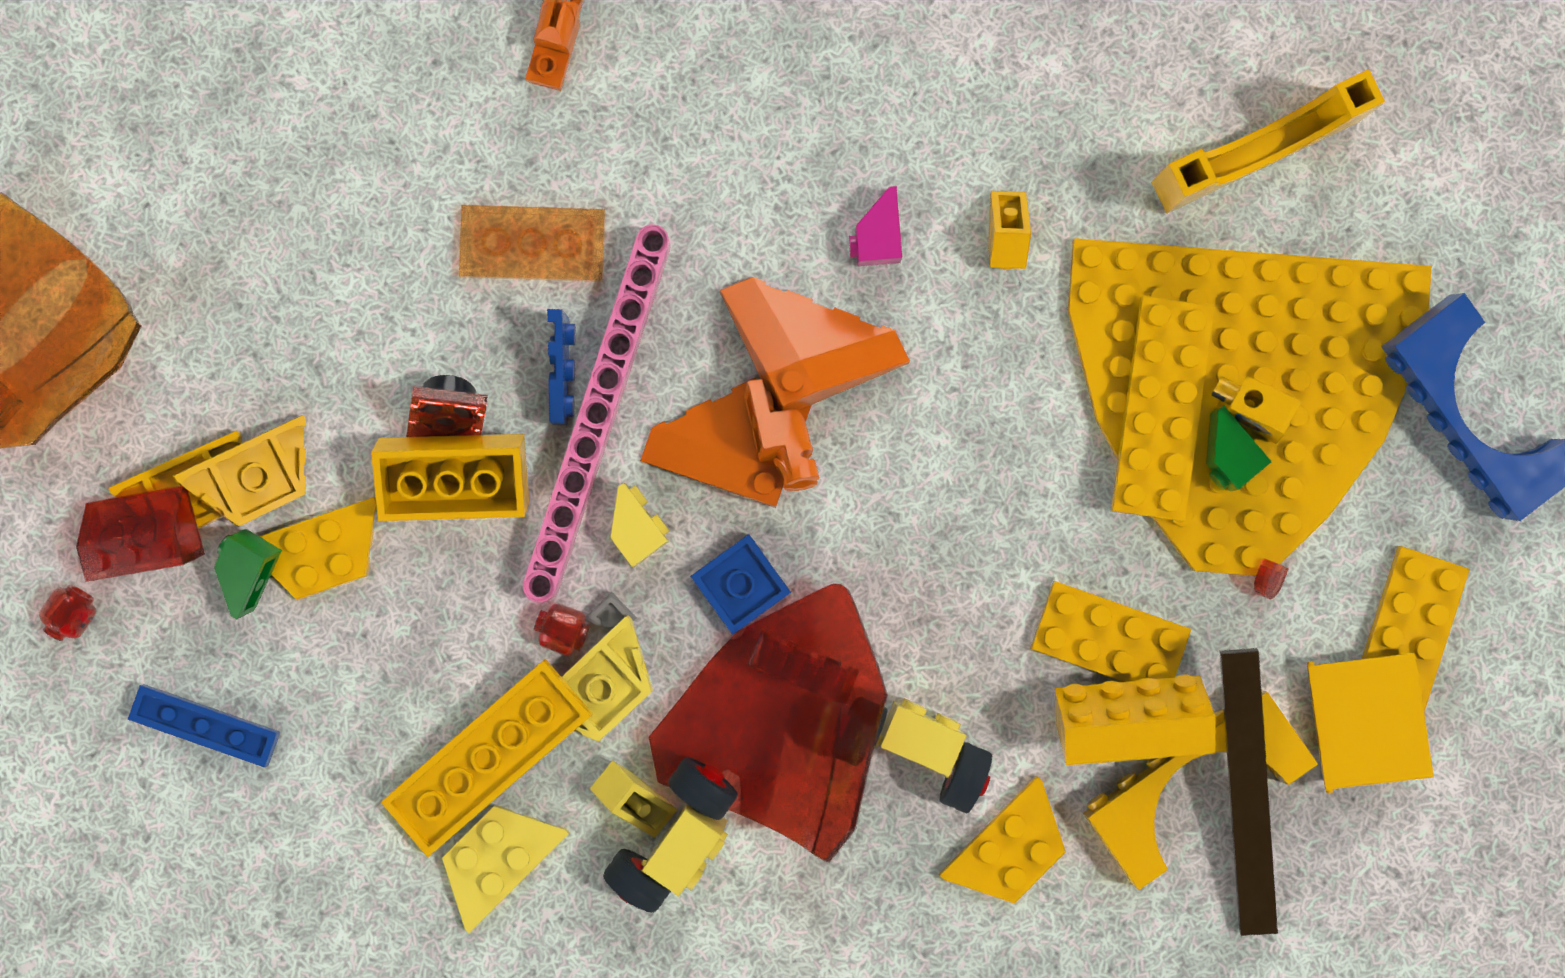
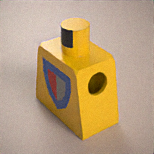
M1221 376L1211 396L1230 405L1228 411L1240 425L1276 445L1285 434L1302 401L1249 376L1245 378L1242 386ZM1244 400H1253L1257 407L1251 408L1247 406Z

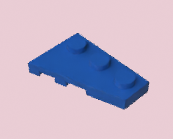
M547 309V322H553L555 325V334L550 336L548 341L550 365H554V372L549 373V423L552 425H568V417H574L575 409L574 396L568 395V381L575 380V360L569 359V345H575L576 325L570 324V318L562 309Z

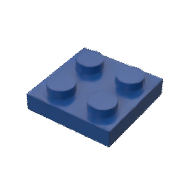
M750 534L690 576L732 635L791 593Z

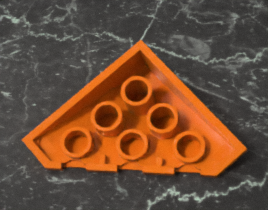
M755 277L720 290V294L763 381L766 391L771 392L776 412L791 409L801 410L910 363L894 329L883 325L881 328L859 320L860 317L835 307L832 310L813 303V299L789 290L784 292L765 285V281Z
M747 382L732 388V393L712 402L709 399L686 410L687 415L668 424L664 421L653 426L640 460L641 462L774 508L777 507L783 489V482L774 464V460L759 462L744 398ZM812 405L799 410L805 422Z

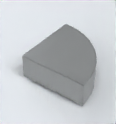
M611 592L585 618L597 626L614 628L627 615L632 618V621L637 617Z

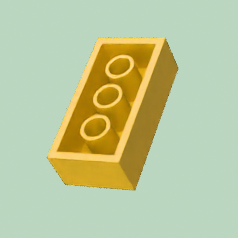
M525 434L379 438L371 451L378 521L525 517L529 505Z
M1179 675L1175 678L1163 679L1143 678L1139 681L1128 682L1107 681L1103 684L1093 685L1071 684L1066 687L1054 688L1056 727L1066 766L1215 753V713L1200 675Z

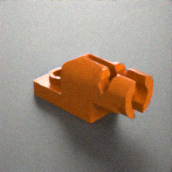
M543 0L533 37L535 47L525 78L527 82L558 91L562 90L580 27L579 15L584 0Z
M762 379L748 381L744 398L759 462L774 460L784 489L787 491H800L815 487L818 484L817 480L820 478L815 460L809 459L812 455L813 447L803 416L798 409L773 412V398L770 391L765 392Z

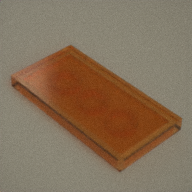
M462 205L459 277L603 282L605 209Z

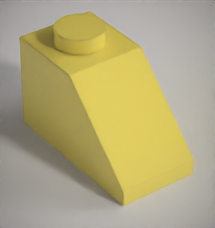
M613 760L590 787V790L610 812L654 838L678 810L633 772Z

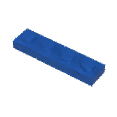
M145 684L139 686L127 719L264 768L269 766L280 735V731Z

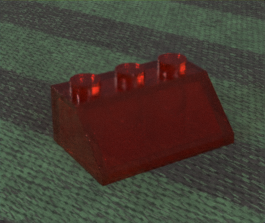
M181 485L86 503L76 544L85 582L181 566L205 555L189 492Z

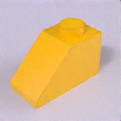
M991 191L988 243L990 268H1001L1004 270L1026 269L1031 238L1027 193Z

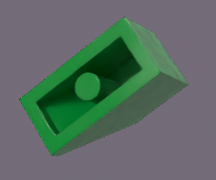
M1221 406L1210 413L1206 464L1212 470L1209 473L1211 479L1222 490L1227 488L1229 491L1239 490L1272 461L1225 406Z
M248 529L227 535L221 541L217 549V553L220 555L214 566L230 615L236 620L255 610L282 552L281 549Z

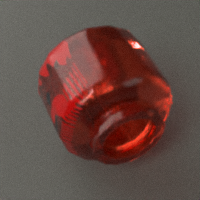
M68 585L67 588H56L39 611V618L46 625L43 631L59 641H63L65 637L79 638L96 615V608L92 604L94 598L84 590L73 585Z
M555 603L549 608L548 612L540 611L534 625V631L539 632L538 642L541 647L564 656H569L575 650L581 651L588 635L590 624L585 623L586 617L582 611Z

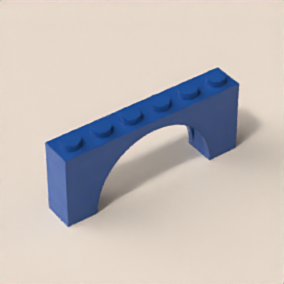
M1465 293L1451 294L1381 346L1387 354L1385 360L1388 366L1395 373L1401 374L1407 382L1406 390L1416 402L1422 403L1429 413L1427 419L1431 426L1438 432H1442L1449 441L1447 447L1451 454L1459 461H1463L1469 469L1468 477L1478 489L1484 490L1490 501L1488 504L1491 510L1501 519L1521 521L1565 487V439H1550L1534 449L1508 454L1487 446L1470 431L1463 421L1456 403L1454 390L1455 372L1466 343L1485 321Z

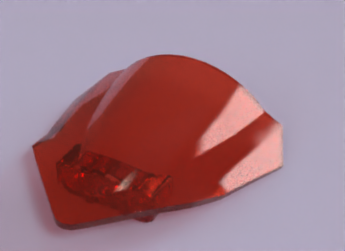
M835 583L825 586L736 632L707 663L664 719L649 735L658 783L669 787V778L677 770L678 765L685 757L696 759L704 764H710L723 773L724 778L738 793L736 800L728 810L786 836L804 847L811 854L829 863L856 829L875 738L888 696L873 648L848 588L842 584Z

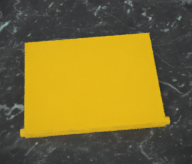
M1415 653L1315 665L1314 661L1307 662L1326 793H1333V789L1434 777Z

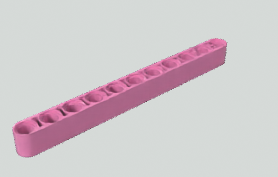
M650 224L644 226L637 234L524 578V594L534 602L550 601L557 595L670 252L671 245L667 232L658 225ZM653 235L663 239L662 247L655 252L644 248L646 239ZM641 269H646L652 273L651 281L644 286H638L633 282L634 274ZM629 303H636L641 307L639 317L634 320H626L622 317V310ZM618 337H625L630 342L628 351L621 355L612 353L611 343ZM606 371H614L619 377L618 383L611 389H604L600 386V377ZM595 405H603L607 409V417L601 423H592L588 417L590 409ZM584 439H592L596 445V451L589 458H581L577 451L579 443ZM573 473H581L585 481L584 487L579 492L571 493L567 489L566 480ZM562 507L570 508L573 513V521L567 527H560L555 521V514ZM551 541L559 543L562 549L560 558L555 562H550L544 556V548ZM541 575L545 576L551 585L550 591L545 596L537 595L532 587L534 580Z

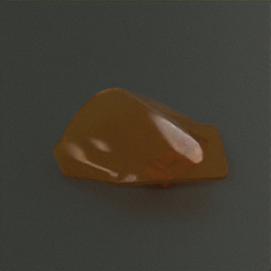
M0 192V449L36 445L58 421L122 367L142 325L134 315L127 298L102 269L55 229L21 207L3 192Z

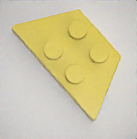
M629 615L625 616L562 676L564 681L593 713L575 731L598 742L653 691L634 624Z
M494 805L442 857L465 930L470 933L570 832L566 828L557 827L539 821L537 818L521 815L510 809Z

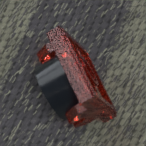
M438 375L425 381L423 387L412 386L406 437L481 435L488 395L476 394L474 386L469 381L454 375Z

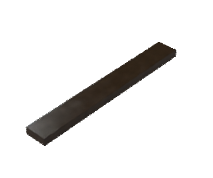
M1257 648L1221 650L1219 653L1239 932L1241 936L1278 934L1259 650Z

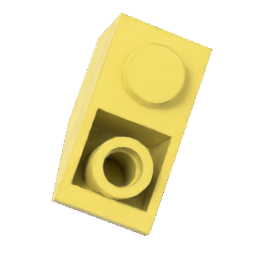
M623 483L618 486L610 538L632 567H636L669 542L665 534L670 530L658 514L651 518L643 506L648 501L638 487L634 485L632 488H629L627 484Z

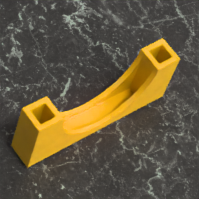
M1367 69L1334 85L1311 102L1251 134L1210 151L1204 152L1201 148L1168 164L1151 183L1166 214L1359 123L1385 103V100L1370 70Z
M1261 690L1266 765L1280 782L1290 785L1317 766L1318 763L1269 693ZM1223 709L1215 713V753L1226 752ZM1206 754L1149 759L1146 762L1148 768L1138 775L1135 772L1127 774L1116 783L1119 787L1108 796L1105 793H1101L1087 803L1089 809L1083 815L1137 890L1142 889L1169 870L1159 852L1155 836V812L1162 790L1169 779L1183 765Z

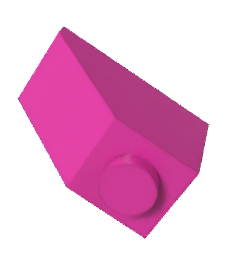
M891 186L883 193L856 225L855 236H849L850 258L857 257L858 267L901 263L902 246L897 186Z

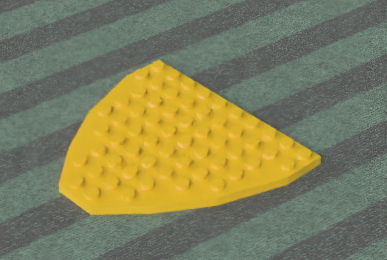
M1073 239L1068 315L1095 420L1117 461L1140 298L1142 296H1150L1215 306L1185 522L1153 518L1192 571L1268 577L1331 515L1385 442L1408 384L1401 374L1395 373L1388 366L1385 360L1387 354L1381 346L1429 311L1432 266ZM1221 376L1242 386L1245 378L1249 376L1302 401L1285 434L1277 445L1242 426L1272 462L1236 491L1219 488L1211 479L1209 473L1212 470L1206 464L1210 413L1221 406H1225L1227 409L1230 407L1227 403L1211 396ZM1244 400L1247 406L1251 408L1257 407L1253 400Z

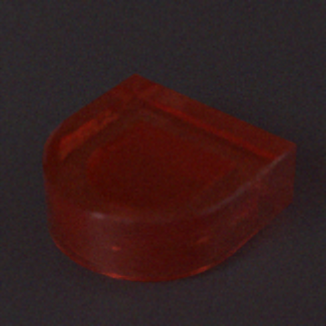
M1264 558L1254 582L1256 594L1267 599L1275 598L1282 588L1289 568Z

